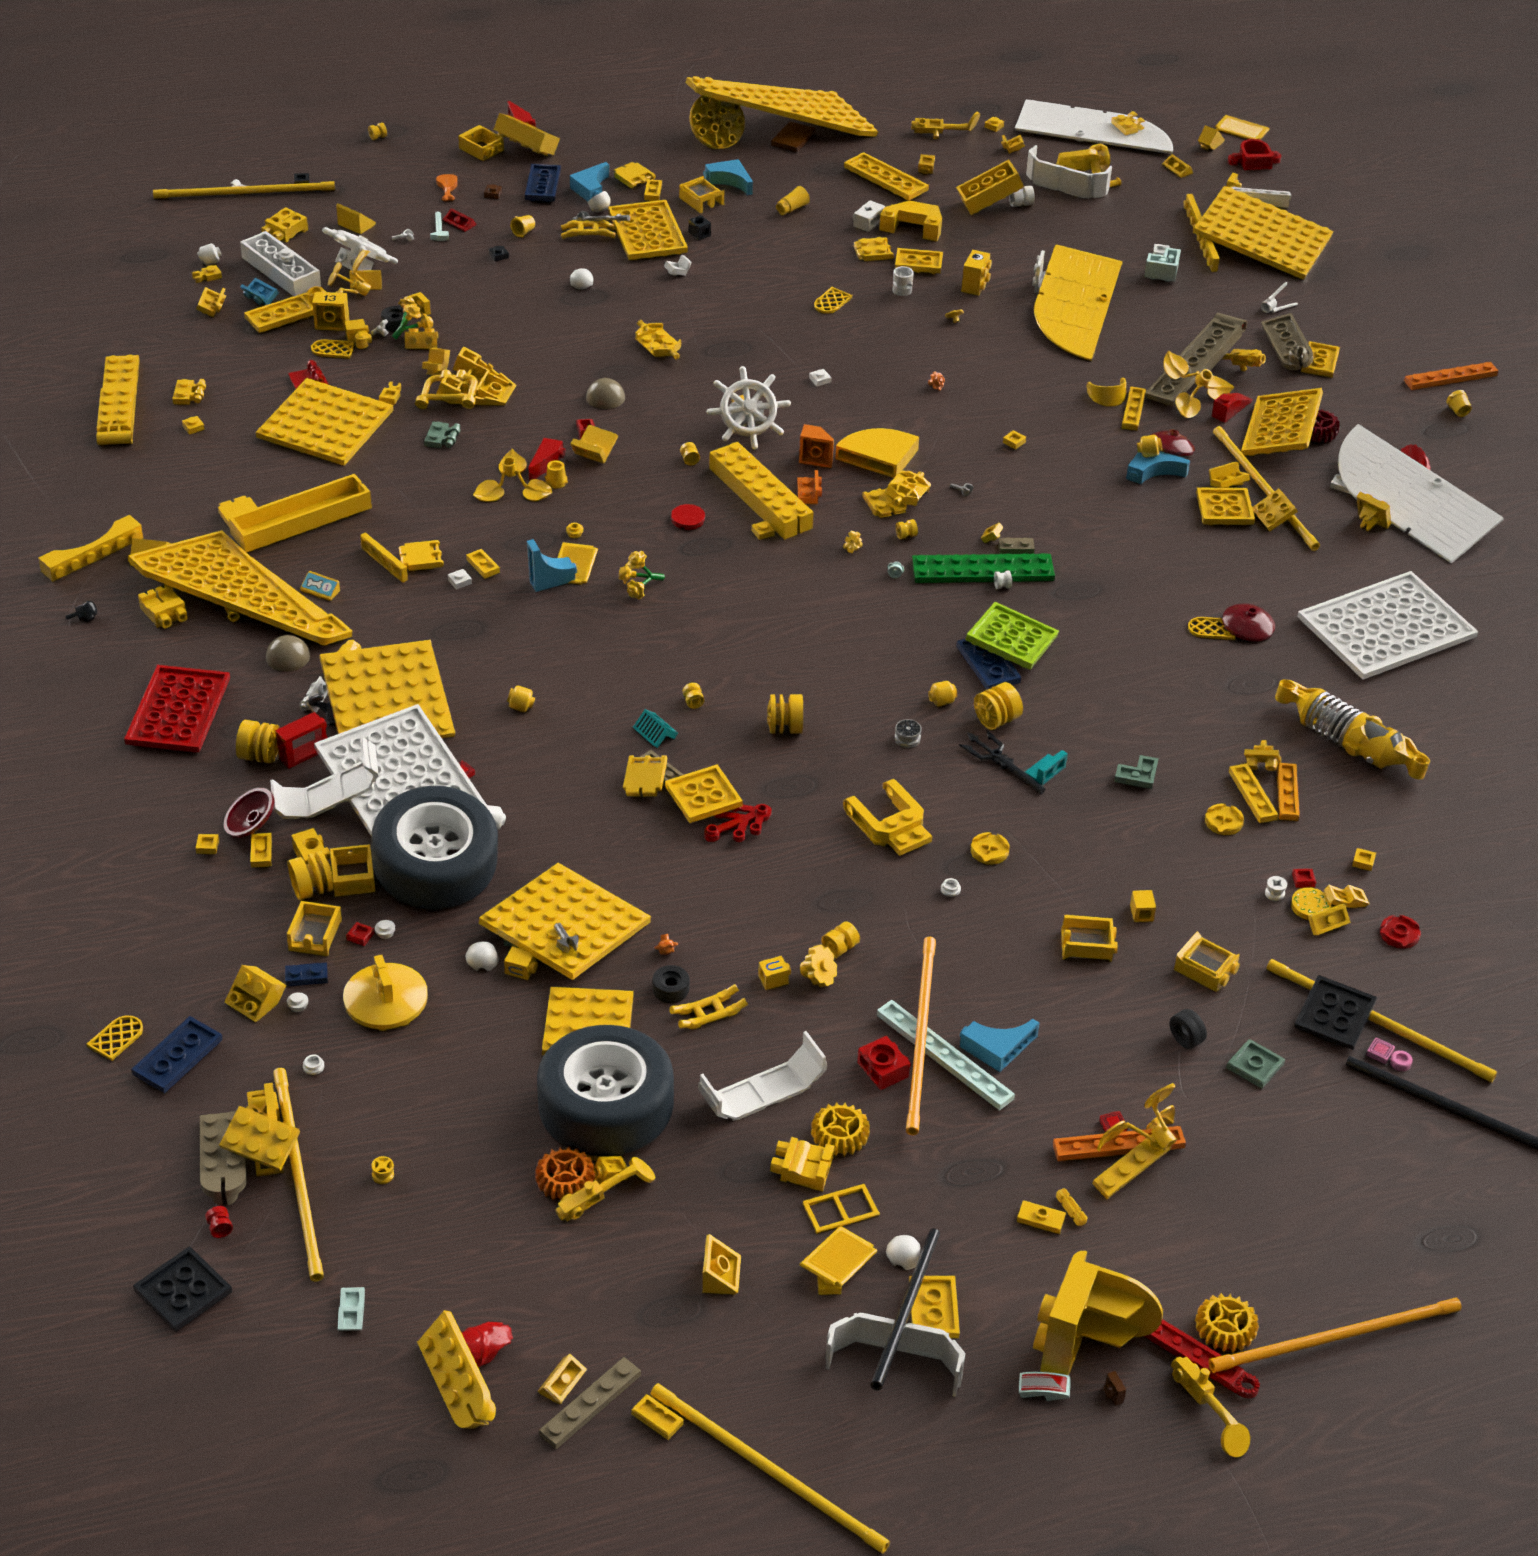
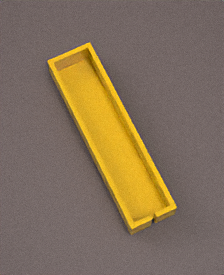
M739 442L709 453V469L764 521H768L784 540L797 535V528L799 533L813 529L814 512Z
M355 474L228 517L230 534L247 553L371 509V493L362 484V481Z

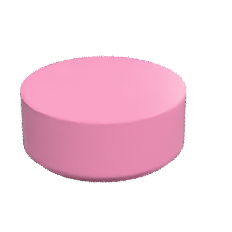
M1395 1051L1391 1055L1390 1065L1395 1070L1407 1071L1410 1069L1412 1057L1409 1053Z

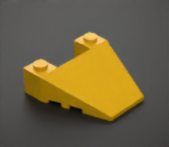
M909 200L884 207L880 214V231L894 233L899 222L904 221L924 225L923 239L938 241L941 235L942 216L939 207L936 205Z
M463 346L457 356L453 370H464L468 375L476 377L478 382L474 394L476 399L475 405L505 406L516 384L504 374L497 373L493 369L494 366L490 363L487 365L481 360L482 357L479 354ZM446 373L436 394H468L471 382H463ZM443 400L449 404H461L462 400Z

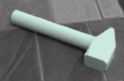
M436 212V232L431 233L430 238L436 241L449 240V232L442 231L441 213Z

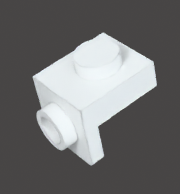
M681 255L678 263L666 261L664 267L671 275L686 276L691 261L684 255Z

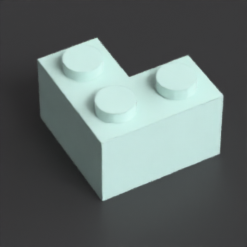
M1166 248L1164 255L1149 253L1144 277L1175 282L1181 250Z

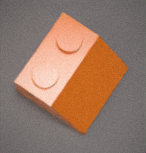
M804 424L800 435L799 463L832 468L834 439L823 428Z

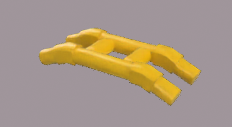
M572 220L561 225L562 231L570 229L567 232L561 233L562 239L577 235H600L611 238L616 236L615 232L608 230H614L615 225L606 220ZM584 227H593V229H584Z
M734 984L728 989L718 992L716 995L696 1002L670 1006L669 1011L671 1014L680 1015L690 1014L694 1011L697 1016L696 1018L679 1020L678 1026L679 1028L696 1029L724 1017L733 1016L746 1007L748 1003L743 998L726 1008L723 1007L721 1002L728 1000L739 991ZM713 1005L716 1012L705 1015L702 1008Z

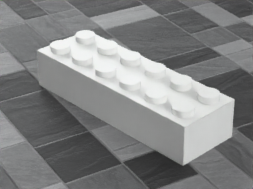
M267 231L240 241L242 258L291 295L296 296L306 293L309 288L314 286L321 287L320 270L295 252L291 262L281 261L279 252L288 247Z

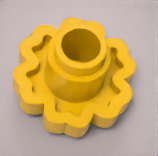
M822 945L809 948V955H806L805 960L800 964L802 976L809 978L814 985L818 984L819 987L833 984V977L837 976V964L833 961V953L828 947L824 948Z

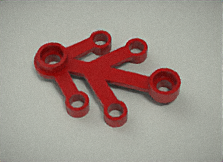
M743 804L742 807L731 810L733 812L726 811L714 815L718 819L725 818L731 820L718 826L714 824L708 825L704 830V838L709 842H716L719 840L721 832L738 826V829L733 832V840L742 842L745 839L748 822L755 819V822L750 825V833L752 835L761 834L762 823L769 819L772 809L766 804H758L756 806ZM742 811L747 812V814H739L734 812Z

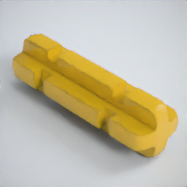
M1062 1188L1058 1190L1056 1198L1060 1203H1063L1062 1206L1070 1217L1074 1218L1075 1224L1077 1226L1085 1225L1088 1218L1081 1211L1082 1209L1073 1197L1069 1196L1070 1193L1067 1189Z

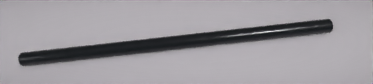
M1349 1056L1345 1065L1538 1149V1137L1355 1057Z
M935 1228L930 1229L874 1373L870 1384L873 1390H881L940 1236L939 1230Z

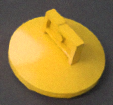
M702 95L694 102L690 110L689 119L692 132L703 145L709 148L724 149L731 147L739 141L744 132L745 118L740 105Z
M383 955L374 956L375 965L360 970L347 982L343 993L346 1012L357 1023L380 1031L406 1026L418 1017L426 1006L428 998L426 983L423 977L414 969L402 964L385 963Z

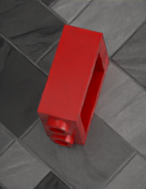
M313 712L275 730L278 757L288 769L319 755L314 748V743L328 738L326 734L327 724L324 718L319 717ZM314 731V740L293 749L292 741Z

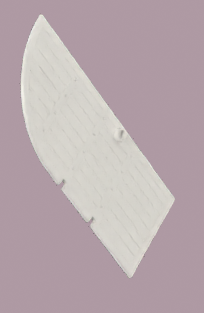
M1026 99L1015 126L1016 131L1075 139L1079 142L1089 141L1161 153H1173V144L1168 135L1150 122L1145 121L1140 125H1143L1144 129L1129 135H1124L1111 123L1112 117L1118 115L1128 116L1126 114L1103 113L1101 110L1081 107L1071 108V106Z
M1359 424L1349 432L1341 445L1338 455V469L1342 482L1356 500V496L1359 492L1372 495L1379 501H1385L1390 505L1391 524L1403 532L1407 529L1410 530L1409 536L1451 564L1504 520L1496 512Z

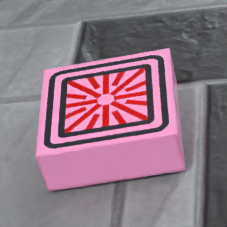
M1375 1038L1366 1056L1386 1064L1394 1052L1395 1046Z

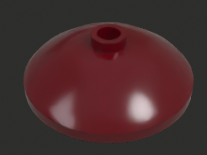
M1170 429L1169 431H1159L1150 434L1161 438L1162 452L1179 456H1190L1195 453L1194 445L1185 436L1179 434L1177 430Z
M1246 603L1232 605L1224 611L1222 616V623L1226 630L1243 640L1263 641L1270 638L1275 631L1274 619L1267 611L1256 605Z
M255 788L241 795L226 813L224 818L225 831L234 838L246 837L257 832L265 825L273 812V794L266 788Z

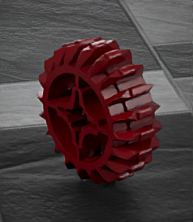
M1318 410L1310 441L1319 444L1320 442H1331L1332 439H1335L1340 430L1338 417L1334 416V413H1329V411Z

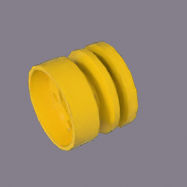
M1007 682L985 690L974 698V708L977 717L990 730L1020 718L1023 713V704L1019 693Z
M770 694V700L767 705V724L770 728V734H775L776 725H779L780 734H783L784 725H788L790 734L803 733L802 694H790L788 703H784L783 694L779 695V703H776L775 694Z
M243 720L236 737V755L238 759L253 761L256 757L257 762L264 761L265 763L272 764L278 754L275 730L279 729V726L276 724L269 725V723L260 725L257 721Z
M322 851L316 852L315 857L313 854H309L307 865L302 857L287 861L290 880L298 900L313 897V887H315L319 895L324 893V889L326 892L333 891L331 867Z

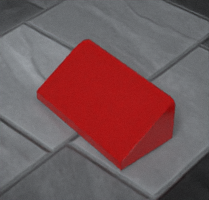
M452 208L443 218L444 222L464 232L477 225L472 218Z

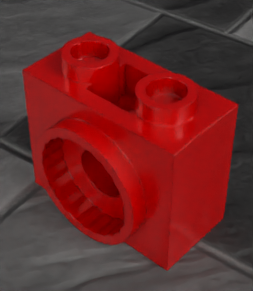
M887 1035L858 1048L857 1063L880 1090L909 1077L911 1063L908 1057L899 1051L897 1044L892 1042Z

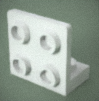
M1043 250L1041 255L1037 256L1034 266L1035 277H1033L1032 286H1035L1034 293L1039 292L1045 275L1043 271L1045 251Z

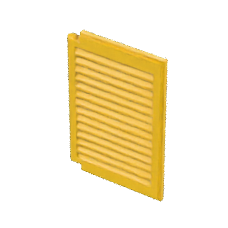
M1225 115L1215 126L1221 132L1245 139L1261 140L1270 130L1268 127Z
M562 543L557 558L569 557L571 562L575 563L577 567L575 580L569 583L580 585L587 583L598 551L597 548L589 545Z
M839 1226L799 1266L833 1286L836 1284L842 1287L877 1253V1249L873 1248V1244Z

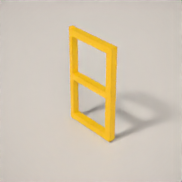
M865 1184L805 1200L802 1203L816 1234L880 1215ZM862 1191L872 1212L848 1218L838 1197ZM833 1199L843 1221L819 1227L810 1205Z

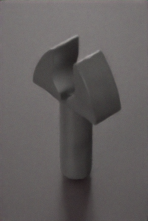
M556 923L554 929L561 938L557 940L556 947L569 953V945H571L577 951L578 935L570 937L561 923Z

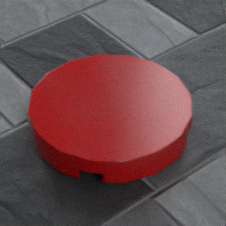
M680 505L672 510L671 521L677 528L684 527L685 530H694L703 525L705 512L696 505Z
M1394 915L1388 916L1380 926L1382 939L1387 944L1402 949L1415 946L1420 940L1421 931L1417 922L1404 915H1399V917H1394Z

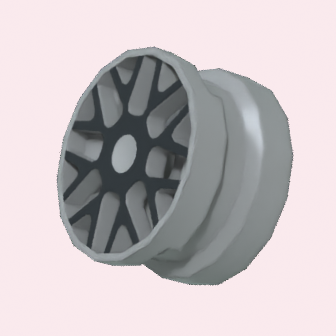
M910 719L899 721L895 727V742L904 748L917 746L921 739V725Z

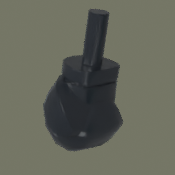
M88 600L75 607L76 612L65 617L68 620L78 616L79 619L83 618L85 621H91L98 612L95 603Z

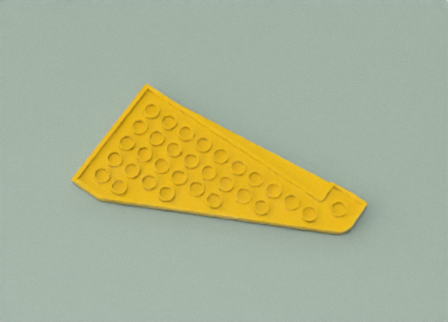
M697 76L686 78L685 83L691 89L706 97L858 136H877L878 130L874 128V125L868 123L866 118L859 115L858 111H855L851 105L847 104L834 91H812L809 89L802 90L713 80L710 77H705V79Z
M222 530L128 555V562L146 578H151L177 588L180 591L213 602L216 605L242 613L250 618L283 629L286 632H291L317 642L320 645H328L352 637L353 631L333 614H327L252 558Z

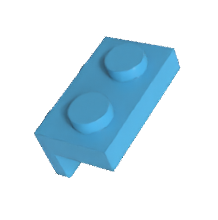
M254 278L248 287L243 284L240 286L243 290V295L248 299L252 298L259 305L270 304L279 294L276 288L257 278Z

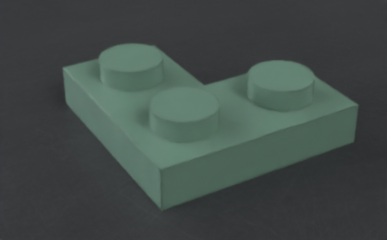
M1140 755L1137 767L1118 764L1114 782L1152 789L1159 758Z

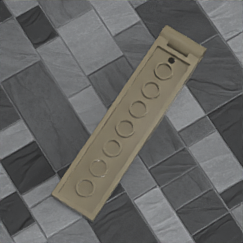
M1216 313L1208 325L1179 355L1188 363L1189 369L1185 375L1196 373L1197 371L1201 372L1204 369L1211 371L1241 338L1242 333L1247 328V321ZM1164 372L1145 392V397L1174 406L1178 394L1187 392L1195 383L1196 376L1187 378L1180 376L1179 379L1174 380Z

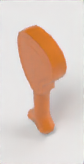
M453 174L437 176V186L443 188L445 193L442 201H454L455 197L450 192L458 185L457 176Z

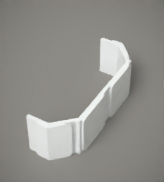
M1037 145L1029 150L1026 175L1034 184L1087 199L1105 197L1107 195L1112 166H1109L1105 172L1089 174L1039 160L1036 157Z
M361 737L363 761L305 788L282 787L276 781L271 780V793L274 796L273 810L285 819H308L328 811L344 801H349L370 791L373 788V782H376L378 776L375 745Z
M807 1031L803 1032V1045L788 1062L718 1091L714 1090L704 1074H701L698 1090L718 1117L725 1119L729 1117L733 1121L740 1120L765 1109L767 1106L780 1103L810 1089V1086L827 1070L826 1056Z
M854 1313V1316L850 1318L845 1317L831 1324L827 1336L826 1369L830 1368L834 1352L855 1341L885 1347L895 1320L866 1313ZM907 1323L897 1350L942 1360L955 1377L952 1396L956 1397L957 1390L962 1382L965 1352L955 1340H951L949 1333H946L944 1330Z

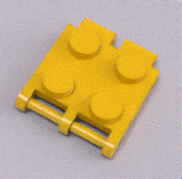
M634 162L613 170L615 171L613 172L614 177L630 188H634L640 183H646L647 179L653 180L656 178L653 172Z
M862 238L854 242L853 246L859 260L874 261L894 258L887 238Z
M876 489L869 493L862 492L865 502L875 516L883 518L892 516V512L894 515L906 513L907 504L893 505L892 501L894 499L886 493V489Z
M244 495L233 499L235 502L228 500L219 503L218 513L229 528L228 517L257 508L250 497L246 498Z
M438 540L404 543L405 546L399 547L401 562L407 566L409 571L444 566V562L441 560L442 552L439 550L440 542Z
M650 755L645 757L629 756L623 789L626 791L627 796H640L642 791L643 796L656 797L658 791H662L667 764L666 755H662V757H651ZM634 761H644V763H634ZM651 761H661L660 763H651Z

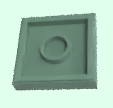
M1248 1039L1229 1060L1226 1068L1263 1089L1284 1065L1285 1059Z

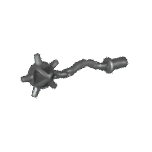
M581 211L576 217H573V220H616L620 223L621 221H630V215L617 214L616 216L595 217L590 216L585 211Z

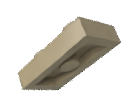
M1007 537L998 539L999 554H1034L1033 538Z

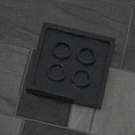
M1318 975L1297 1017L1294 1028L1354 1050L1377 1002V997Z
M190 1246L133 1285L134 1291L175 1332L233 1292L232 1286Z

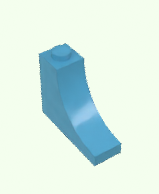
M739 159L705 164V171H703L704 179L711 184L730 185L741 189L746 195L753 194V181Z
M604 162L571 174L570 189L588 202L602 192L600 183L610 177L609 164Z
M1160 451L1158 456L1144 458L1142 453H1137L1128 465L1126 479L1142 484L1147 479L1158 475L1186 477L1189 471L1190 460Z
M534 539L527 541L529 581L535 592L575 580L577 567L575 563L571 562L569 557H547L540 553V549Z
M1031 1019L1019 1027L996 1029L973 1021L968 1027L965 1026L961 1030L960 1047L998 1072H1001L1038 1037L1039 1022Z

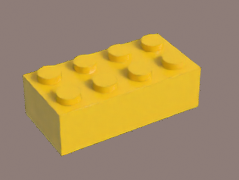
M499 113L493 129L498 131V135L507 137L510 141L518 142L521 146L546 156L548 154L554 155L560 140L556 136L502 113Z
M1007 160L956 188L962 202L970 215L1006 198L1008 195L1018 192L1024 188V185L1011 161Z

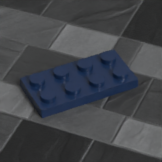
M531 164L525 200L555 201L561 165Z
M965 639L957 641L956 647L986 690L1003 682L1010 683L1011 685L1021 683V676L1010 661L995 653H990L982 647L973 645Z
M189 1016L131 1069L132 1075L165 1094L223 1040L222 1034Z

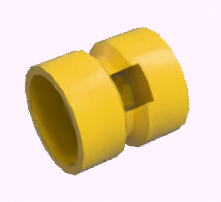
M844 921L834 930L823 935L821 941L823 947H828L833 953L834 958H838L860 942V935L850 922Z

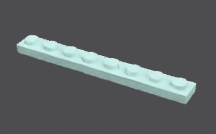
M890 1000L877 1010V1016L915 1045L917 1019L893 1000ZM927 1027L925 1053L999 1111L1014 1100L1015 1094Z

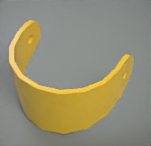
M1121 378L1120 385L1108 387L1097 386L1087 382V393L1094 402L1100 405H1120L1126 398V379Z

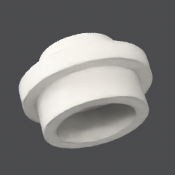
M289 248L282 249L279 252V258L283 262H291L295 256L294 251Z
M948 878L941 884V892L946 896H957L961 891V886L956 879Z
M389 920L379 921L375 925V932L380 938L388 939L395 932V924Z
M293 993L288 997L287 1005L292 1011L301 1012L308 1005V997L303 993Z
M309 1055L303 1062V1070L309 1075L319 1074L324 1069V1061L318 1055Z

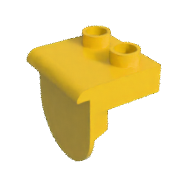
M1087 1251L1075 1253L1057 1297L1045 1294L1038 1313L1037 1321L1041 1323L1034 1339L1033 1349L1043 1352L1040 1371L1069 1376L1084 1336L1121 1348L1133 1337H1142L1153 1333L1159 1328L1163 1318V1309L1160 1301L1149 1288L1139 1281L1124 1274L1086 1262Z

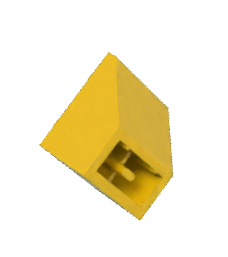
M242 965L224 1003L257 1022L279 1003L287 985L255 966Z

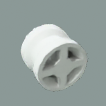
M1010 571L994 573L996 589L1012 587Z
M1279 876L1270 877L1265 890L1266 897L1272 901L1283 900L1287 888L1286 880Z

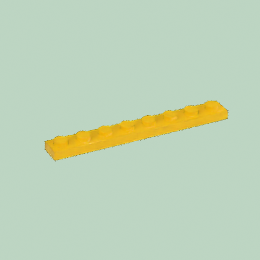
M1187 194L1183 207L1187 211V217L1190 218V224L1194 230L1202 215L1193 194ZM1197 235V241L1200 243V249L1203 250L1207 266L1210 267L1211 272H1217L1220 258L1213 242Z

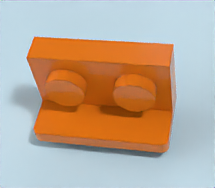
M815 470L814 478L797 477V495L804 504H818V497H822V477L818 476V470Z

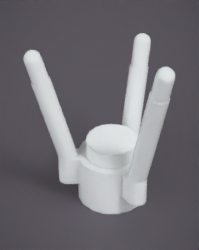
M1287 282L1261 303V309L1265 313L1270 311L1275 313L1279 310L1297 306V303H1292L1276 308L1277 301L1274 298L1287 285Z

